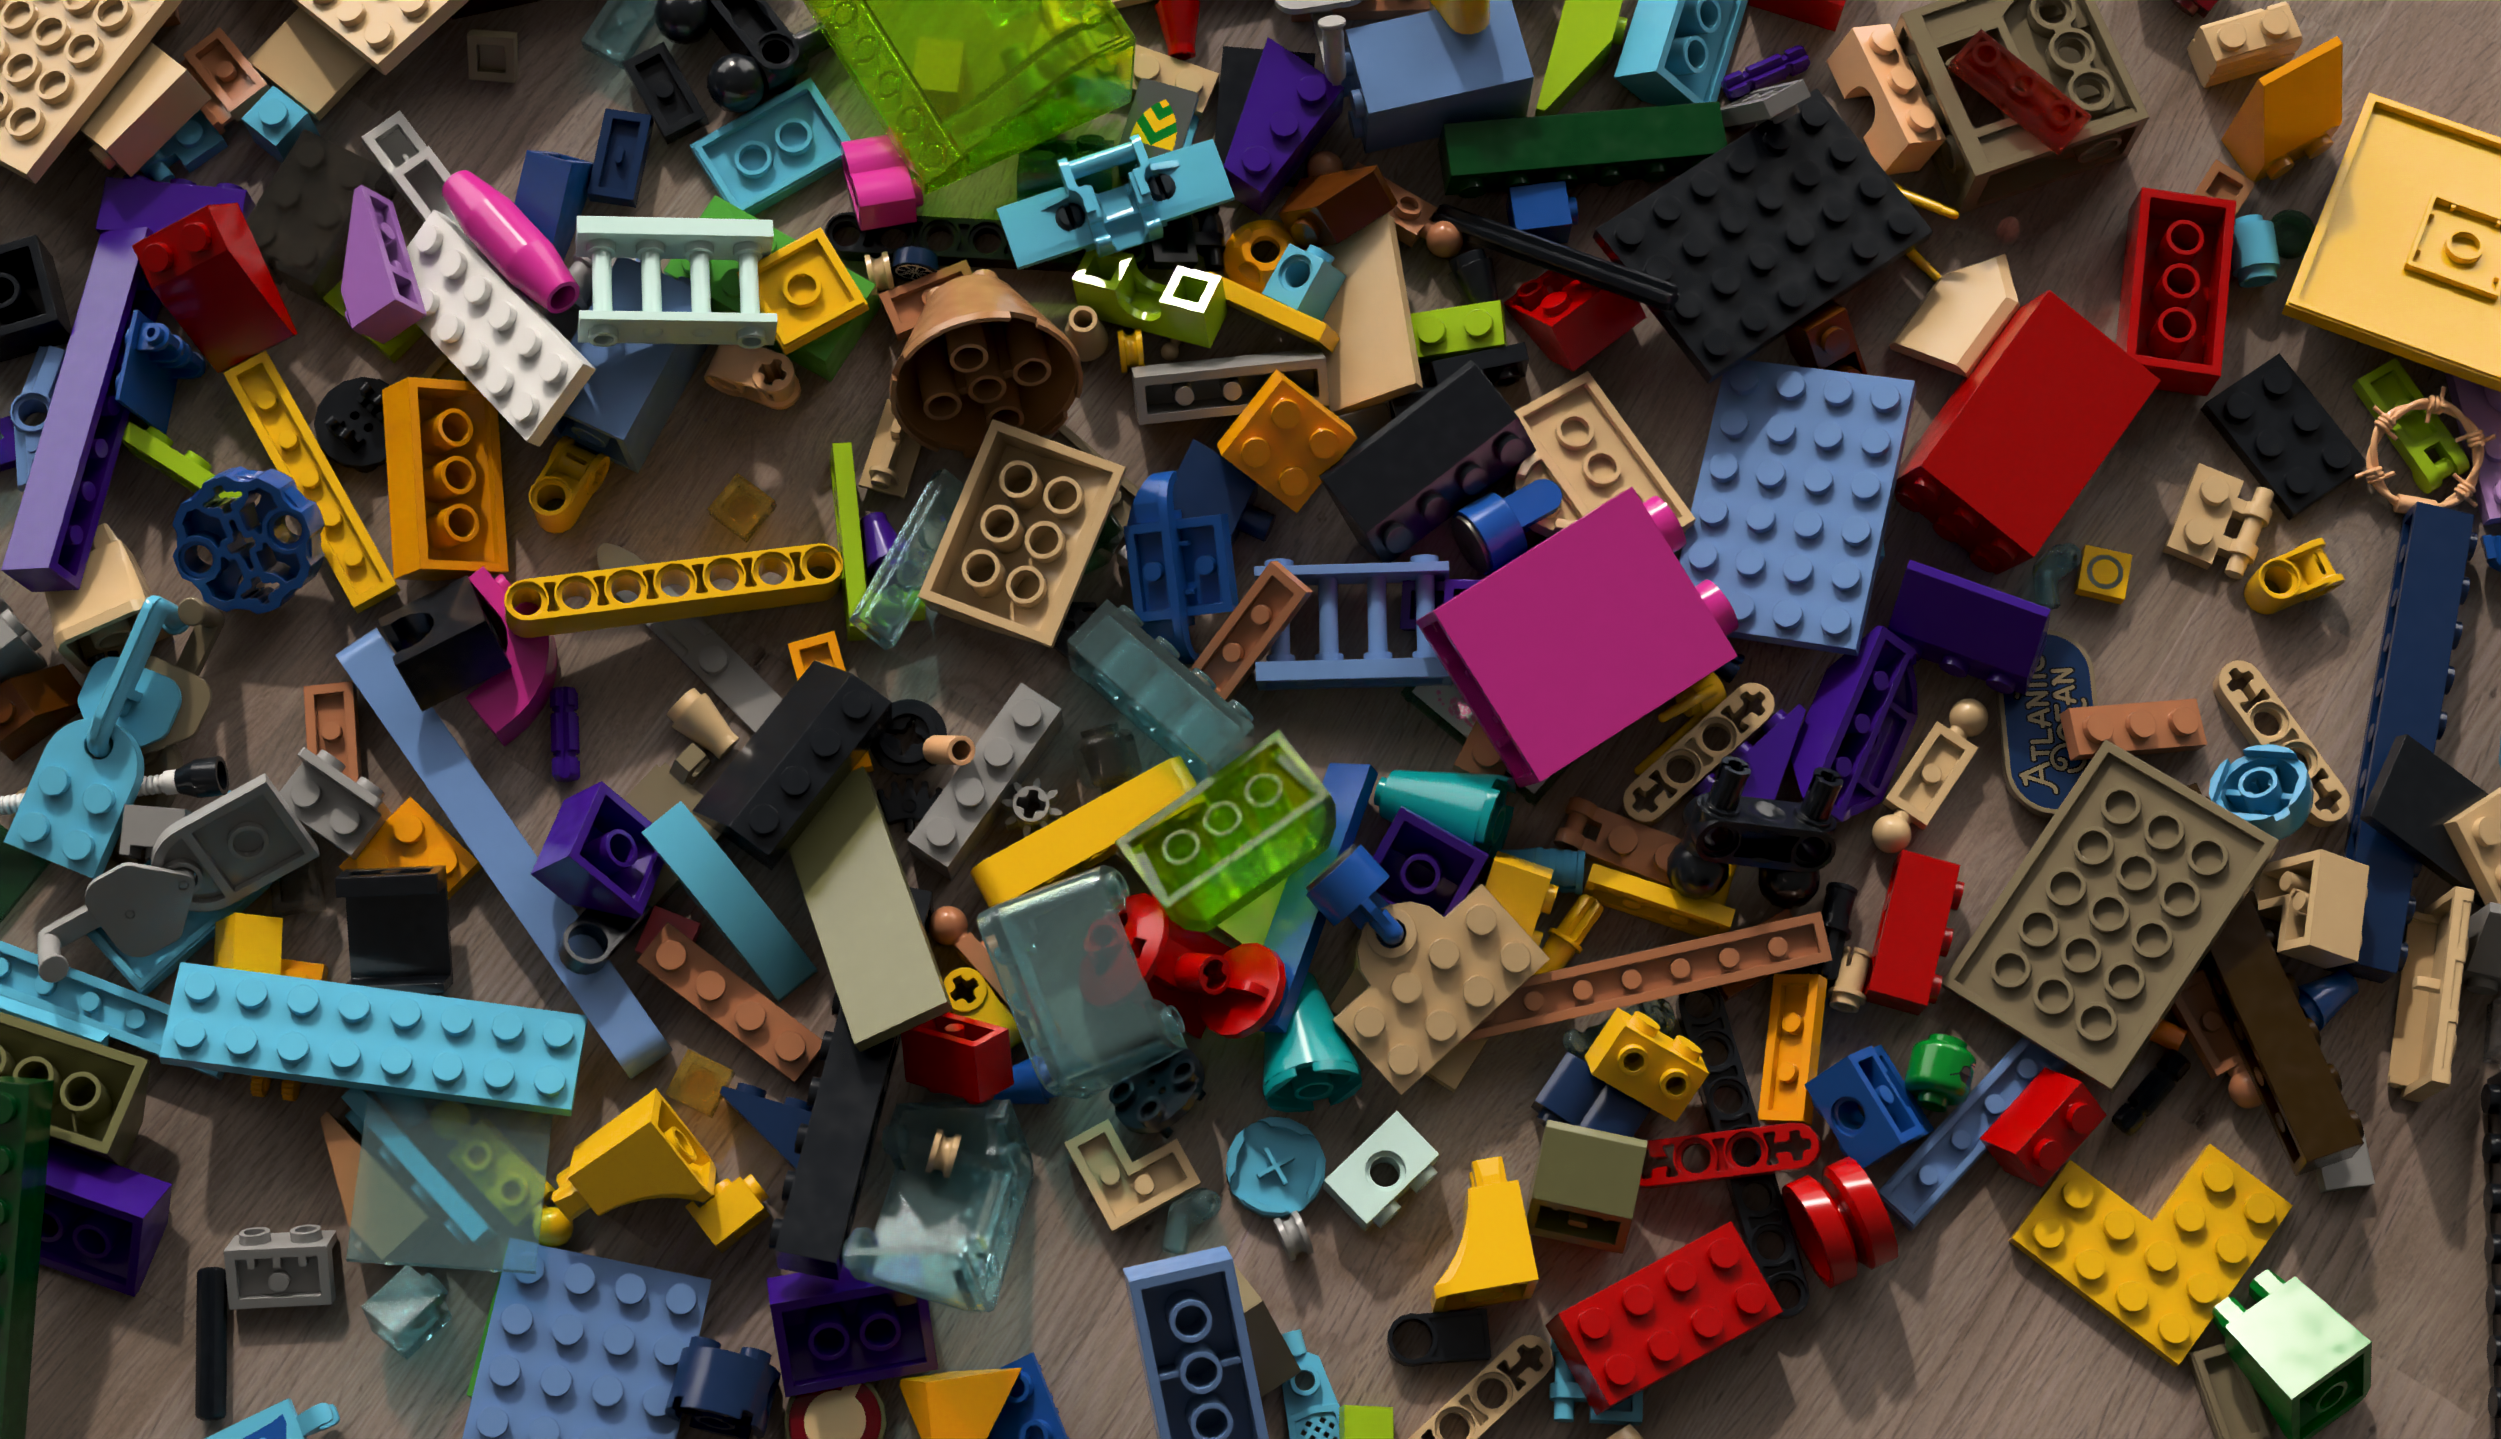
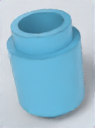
M2259 214L2246 215L2235 219L2231 257L2232 275L2238 278L2239 286L2244 288L2260 287L2275 282L2277 280L2276 271L2280 268L2274 223L2263 220V216Z

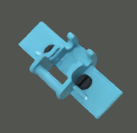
M1139 134L1129 137L1130 142L1069 162L1066 157L1057 160L1058 169L1064 184L1063 187L997 208V213L1017 269L1021 270L1085 249L1086 252L1096 249L1099 258L1162 238L1163 227L1167 226L1168 221L1235 200L1214 140L1209 139L1148 159ZM1136 160L1137 168L1128 173L1129 183L1124 184V186L1095 194L1092 185L1079 187L1075 182L1076 179Z

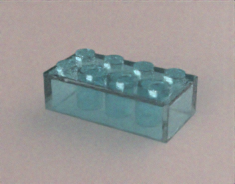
M1106 599L1067 640L1071 670L1172 758L1181 756L1191 774L1213 794H1216L1254 753L1255 726L1251 723L1254 720L1253 716L1236 700L1232 699L1228 703L1214 691L1217 688L1216 684L1202 670L1194 668L1190 671L1178 660L1180 657L1179 652L1166 639L1158 636L1154 640L1141 628L1144 625L1142 620L1125 605L1117 608Z

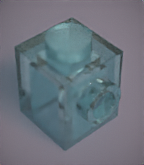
M408 1264L361 1306L372 1332L406 1360L452 1319L445 1301L448 1292L443 1284L430 1273L421 1276Z

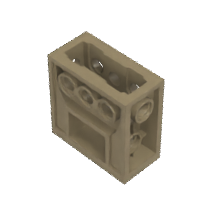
M1939 0L1901 13L1894 30L1903 52L1946 137V140L1931 158L1951 203L1959 214L2128 157L2149 119V114L2095 0ZM1979 69L2002 120L1974 129L1951 78Z

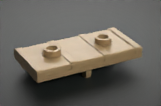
M2455 886L2426 907L2424 913L2415 911L2412 921L2407 925L2405 943H2408V956L2405 966L2401 971L2387 1078L2388 1086L2401 1089L2400 1099L2422 1102L2451 1084V1065L2457 1045L2456 1025L2459 1020L2458 1009L2463 969L2469 949L2468 929L2471 905L2474 899L2473 889Z

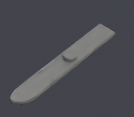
M602 543L596 549L600 570L646 564L634 553L618 545ZM669 585L663 589L667 595L679 597ZM622 590L616 593L623 603H630L638 598L630 590ZM701 617L645 624L754 734L782 701V698Z

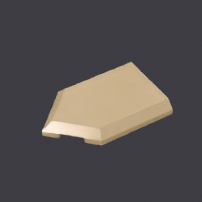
M2006 254L1941 275L1890 343V349L1968 378L2020 307Z

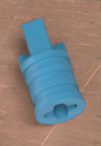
M1543 847L1499 850L1500 852L1554 869L1550 883L1559 886L1558 892L1582 895L1585 850L1571 851L1570 849L1557 850V848L1543 849Z

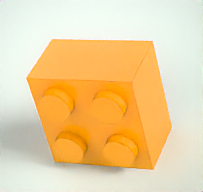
M1276 369L1218 441L1217 446L1222 457L1294 512L1298 513L1322 483L1319 476L1344 456L1356 441L1357 436L1351 426Z

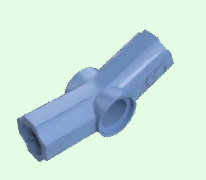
M50 345L48 347L39 346L22 393L14 399L10 407V416L14 424L17 486L21 492L25 490L44 426V422L40 425L28 426L25 424V421L33 413H48L66 352L64 349Z

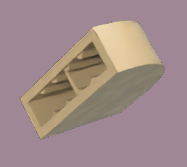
M149 42L80 128V131L94 144L88 151L104 167L111 170L117 165L132 177L211 97L187 69L152 42Z

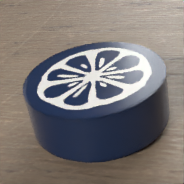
M908 246L899 248L892 254L891 272L902 280L913 281L939 270V257L929 249Z

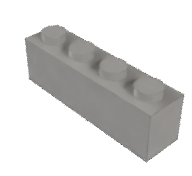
M1319 347L1131 367L1135 412L1139 425L1239 415L1276 369L1322 405H1330L1326 357Z
M1021 682L975 745L973 760L959 767L907 839L911 855L952 881L1002 812V800L1011 799L1015 794L1013 783L1018 782L1022 784L1063 727L1062 709Z

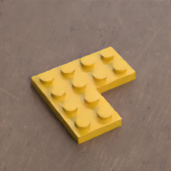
M2212 1144L2204 1147L2152 1220L2072 1160H2069L2064 1164L2008 1241L2170 1365L2176 1367L2180 1365L2213 1319L2212 1310L2214 1306L2230 1295L2293 1205Z

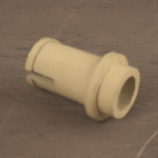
M1850 946L1843 948L1834 986L1827 989L1830 1007L1844 1013L1859 1012L1860 1006L1864 1005L1867 1000L1863 991L1873 956L1869 951L1854 947L1853 955L1850 954Z

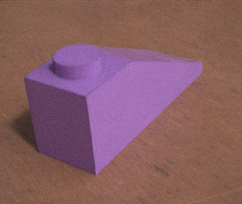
M360 185L354 189L341 293L346 307L345 318L349 326L356 333L364 334L385 344L427 314L393 201Z

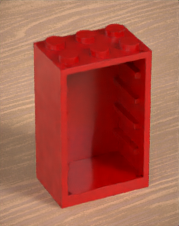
M2047 290L2016 311L1969 377L1963 379L1907 455L1899 468L1894 491L1896 493L1895 498L1906 509L1912 512H1919L1933 523L1932 527L1940 537L1949 542H1956L1969 552L1971 561L1977 567L1998 575L2035 557L2161 380L2051 290Z

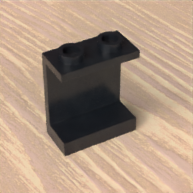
M446 865L346 869L335 877L336 898H346L351 980L346 984L440 996L439 993H444L453 984Z

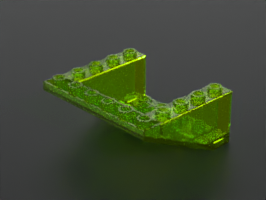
M802 0L925 195L1131 102L1136 37L1111 0Z

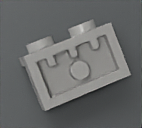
M303 747L297 754L303 762L279 793L303 825L356 860L391 814V811L381 800L385 793L362 776L355 782L344 775L342 771L346 766L327 751L321 749L315 755Z
M308 1224L294 1227L290 1232L270 1233V1229L267 1227H252L240 1231L239 1235L234 1236L224 1250L229 1310L332 1305L336 1299L332 1248L337 1242L336 1230H321L319 1225Z

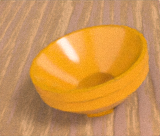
M1256 220L1239 227L1230 236L1223 252L1224 269L1222 271L1224 277L1262 294L1288 244L1290 243L1298 247L1285 224L1273 220ZM1260 241H1270L1278 247L1279 255L1272 262L1262 263L1252 256V247Z

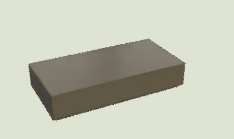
M2225 1343L2186 1355L2215 1439H2273L2256 1390L2237 1363L2227 1354L2229 1351L2225 1347Z

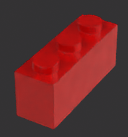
M1904 849L1894 860L1872 950L1873 957L1869 965L1863 991L1867 1002L1917 1016L1928 1006V1003H1936L1942 984V975L1935 974L1939 956H1947L1953 938V929L1946 927L1950 909L1958 910L1964 891V882L1957 881L1961 865Z

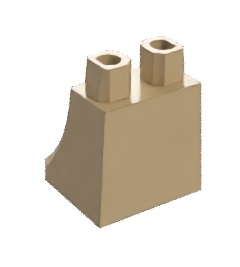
M107 523L97 526L80 589L45 592L56 648L81 674L90 671L91 668L88 666L87 660L97 654L104 652L105 657H108V651H118L119 655H121L144 601L153 595L134 554L116 536ZM162 628L156 642L172 636V634H168Z

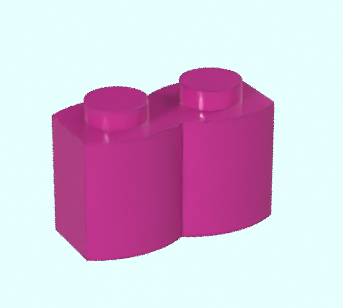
M896 133L840 142L843 173L860 230L864 231L917 222L916 207L923 206L924 201L919 178L911 179L910 174H913V161L909 146L901 147Z

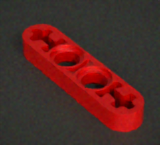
M1785 1123L1647 1140L1646 1151H1649L1650 1156L1656 1160L1670 1159L1666 1148L1674 1147L1673 1163L1678 1175L1669 1177L1671 1168L1668 1166L1656 1167L1652 1169L1651 1178L1645 1179V1175L1642 1173L1639 1186L1653 1189L1802 1171L1811 1168L1818 1161L1821 1155L1822 1144L1814 1130L1803 1123ZM1800 1133L1804 1141H1811V1149L1803 1151V1159L1795 1160L1791 1152L1775 1153L1779 1163L1769 1165L1771 1149L1766 1136L1775 1135L1774 1144L1776 1145L1791 1143L1793 1139L1792 1134ZM1746 1138L1757 1141L1761 1148L1759 1161L1750 1167L1738 1165L1733 1157L1735 1145L1740 1140ZM1693 1145L1705 1146L1711 1155V1162L1708 1168L1700 1173L1689 1172L1683 1163L1685 1151Z

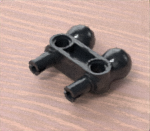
M658 0L654 8V20L660 33L669 41L683 45L700 41L711 27L731 54L720 57L712 65L707 76V89L715 104L724 111L735 113L752 110L761 101L764 93L780 94L792 88L798 76L807 72L809 59L839 44V39H841L837 26L829 17H825L797 34H793L766 0ZM769 60H779V61H782L783 63L773 64V63H770V62H768V61H769Z
M1723 757L1711 791L1693 798L1683 810L1682 819L1686 830L1682 842L1674 847L1667 859V876L1670 884L1685 897L1703 899L1715 895L1722 889L1729 878V864L1759 867L1758 885L1761 894L1772 905L1783 909H1793L1806 905L1819 890V870L1829 864L1835 856L1836 844L1832 836L1837 825L1831 812L1838 793L1842 788L1843 779H1841L1839 773L1832 769L1818 767L1813 772L1808 790L1801 803L1746 797L1741 795L1751 773L1748 763L1737 757Z

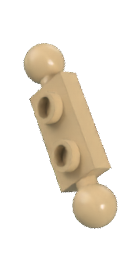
M1966 698L1956 702L1949 713L1950 729L1938 721L1935 723L1882 804L1893 810L1894 813L1879 818L1872 828V840L1875 846L1882 852L1894 854L1901 852L1902 849L1908 846L1911 840L1910 823H1913L1922 830L1926 828L1974 756L1978 747L1966 739L1967 737H1974L1982 733L1989 719L1987 709L1980 701Z

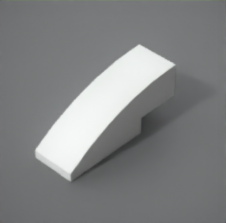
M400 110L361 137L364 147L423 222L427 220L433 210L447 215L464 233L442 196L443 185L451 176L429 145L426 146Z

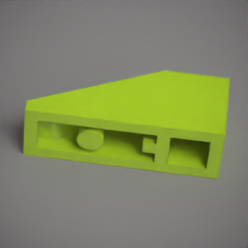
M1565 0L1535 116L1556 115L1608 61L1612 43L1622 44L1628 18L1620 16L1623 0Z

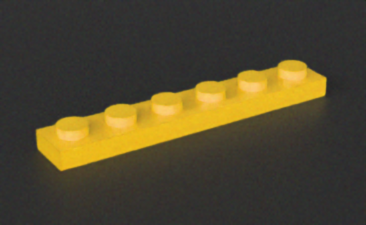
M265 350L223 372L277 471L293 478L297 489L307 499L316 502L325 523L321 532V548L357 614L401 591L267 351Z

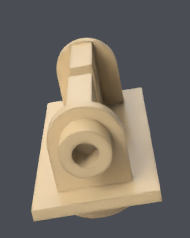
M890 399L886 401L859 487L905 499L922 445L909 437L900 427L893 414Z

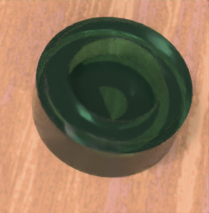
M2293 209L2283 210L2274 215L2271 221L2274 223L2279 257L2295 259L2305 254L2315 230L2311 219L2306 214Z

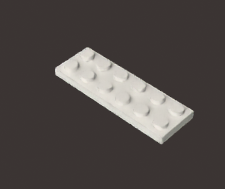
M433 210L407 246L427 314L417 321L416 324L527 442L540 447L596 369L520 290L503 277L447 215Z

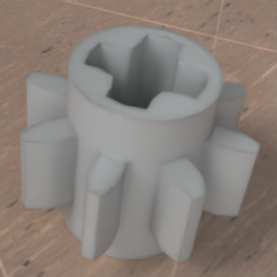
M1040 778L1034 780L1033 786L1024 788L1018 782L1013 783L1015 789L1013 800L1003 799L1001 802L1003 810L1014 813L1005 821L1006 829L1010 831L1019 827L1023 831L1024 838L1047 826L1051 820L1056 821L1063 817L1061 810L1050 807L1059 799L1057 789L1051 790L1046 794L1041 789ZM1031 802L1039 803L1040 810L1035 811L1033 818L1025 817L1024 810L1030 808Z

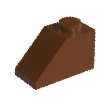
M1374 165L1301 178L1278 214L1296 245L1305 250L1308 249L1310 244L1316 247H1323L1342 242L1394 209L1398 202L1378 166Z
M64 664L9 678L0 684V751L11 761L16 760L81 712L78 706V696L82 687Z

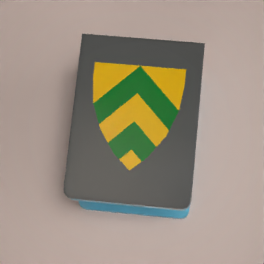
M1146 78L1141 79L1119 145L1130 142V136L1139 134L1148 159L1192 145L1199 124V118L1194 115L1198 103V93ZM1136 160L1119 165V176L1128 178V173L1137 168Z

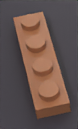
M666 923L636 962L640 967L792 1083H797L819 1055L822 1044L821 1038L670 923Z

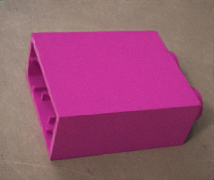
M1630 487L1415 621L1519 788L1545 780L1738 656L1726 637L1739 627L1736 614L1726 596L1712 581L1705 579L1694 586L1674 554V552L1686 545L1684 531L1673 511L1658 496H1652L1642 503L1634 488Z

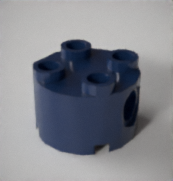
M701 1336L691 1337L689 1347L682 1349L665 1413L678 1422L682 1412L692 1416L689 1426L708 1433L737 1439H749L751 1429H753V1435L757 1439L763 1438L768 1425L772 1402L781 1377V1373L769 1364L772 1355L752 1347H742L740 1353L720 1349L721 1344L713 1339Z

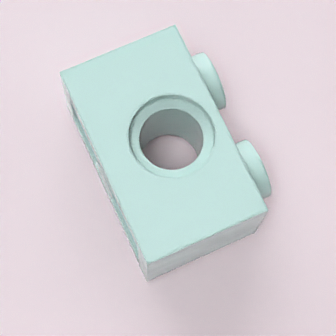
M1396 1111L1324 1180L1323 1189L1364 1231L1373 1223L1382 1228L1400 1211L1402 1207L1396 1201L1408 1189L1411 1188L1417 1194L1437 1175L1438 1172L1432 1166L1437 1162L1439 1153ZM1387 1163L1396 1169L1399 1179L1391 1186H1379L1372 1180L1370 1170L1377 1164Z

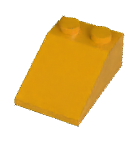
M2338 36L2259 78L2222 137L2221 141L2246 177L2255 183L2266 176L2270 180H2275L2292 169L2295 165L2294 161L2305 155L2309 159H2313L2333 145L2334 142L2331 138L2342 123L2343 43Z

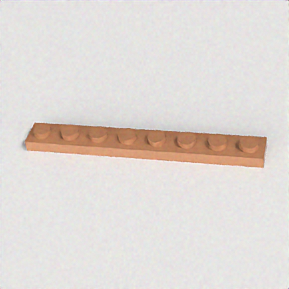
M1821 911L1533 975L1458 1044L1613 1010L1617 1007L1622 1008L1832 961Z

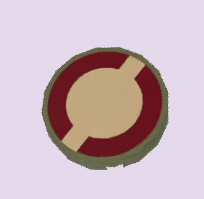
M866 1382L792 1396L788 1401L784 1417L786 1439H885L888 1421L884 1402L875 1387Z

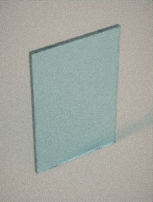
M368 1091L346 1256L347 1262L386 1264L387 1266L405 1265L491 1271L492 1273L536 1274L553 1114Z

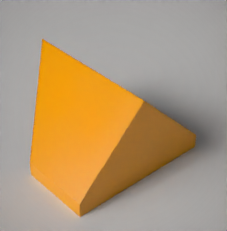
M1022 1368L948 1371L901 1379L899 1387L921 1439H987Z

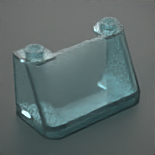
M1106 865L1098 866L996 904L979 913L977 917L980 934L1034 1071L1043 1087L1049 1093L1056 1096L1088 1099L1188 1048L1182 1035L1185 1032V1025L1178 1010L1172 1005L1167 1007L1163 1002L1155 1000L1151 996L1118 914L1126 909V897L1130 894L1129 887L1118 870Z
M1010 1099L986 1100L979 1104H970L966 1101L896 1103L890 1124L884 1127L882 1134L883 1149L887 1155L891 1156L895 1171L874 1232L868 1227H857L853 1230L850 1238L845 1240L842 1250L844 1266L850 1270L853 1277L857 1280L970 1313L991 1312L997 1304L1032 1188L1034 1173L1031 1152ZM937 1128L943 1129L947 1137H953L956 1133L962 1135L949 1179L944 1178L943 1173L939 1170H934L931 1174L925 1172Z

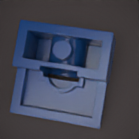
M1871 1045L1852 1053L1804 1084L1812 1097L1814 1108L1825 1118L1838 1139L1843 1155L1845 1157L1850 1156L1856 1160L1863 1169L1884 1160L1894 1152L1924 1138L1934 1131L1933 1126L1917 1104L1916 1099L1906 1089L1903 1078L1882 1045L1874 1048ZM1858 1104L1862 1107L1865 1118L1860 1114Z

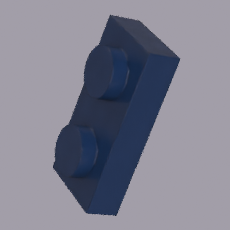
M605 109L587 190L590 201L636 208L654 126L652 115Z

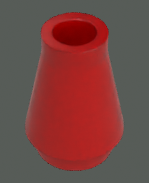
M1159 0L1155 5V10L1167 45L1168 56L1180 60L1194 58L1196 56L1195 43L1200 1Z

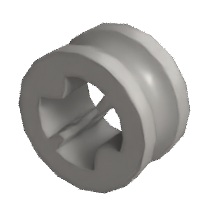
M1297 1210L1291 1212V1217L1286 1221H1282L1280 1218L1273 1220L1281 1245L1290 1262L1295 1261L1296 1255L1300 1252H1305L1307 1255L1314 1253L1311 1240Z

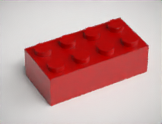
M2142 187L2129 209L2116 344L2161 380L2155 389L2207 396L2221 377L2236 212L2235 200Z
M1730 1221L1558 1313L1545 1326L1573 1377L1586 1396L1590 1407L1593 1408L1596 1415H1599L1768 1323L1782 1313L1783 1310L1735 1226Z

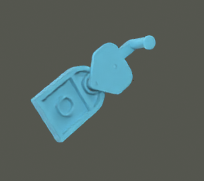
M152 595L148 597L141 607L120 657H105L92 666L78 696V706L83 719L71 722L61 728L46 745L5 837V843L93 879L103 874L122 831L124 804H134L143 782L145 767L141 748L162 740L169 734L181 707L182 694L177 683L167 676L144 668L162 628L165 632L172 635L181 634L189 628L188 625L180 620L177 605L160 596Z

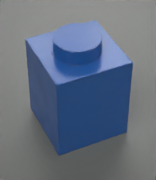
M1565 181L1509 187L1506 212L1510 227L1559 244L1568 243L1572 225H1578V207L1576 198L1568 197Z

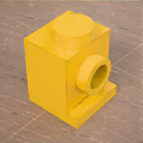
M750 1174L745 1179L739 1176L733 1182L729 1178L722 1180L715 1185L714 1195L708 1198L704 1205L699 1208L694 1201H691L685 1208L717 1249L723 1253L770 1216L762 1205L770 1197L753 1175Z

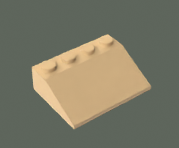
M992 419L918 597L934 612L978 628L1053 648L1127 468Z

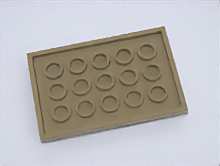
M2105 739L1943 978L1941 985L2111 1093H2114L2280 846L2279 840Z

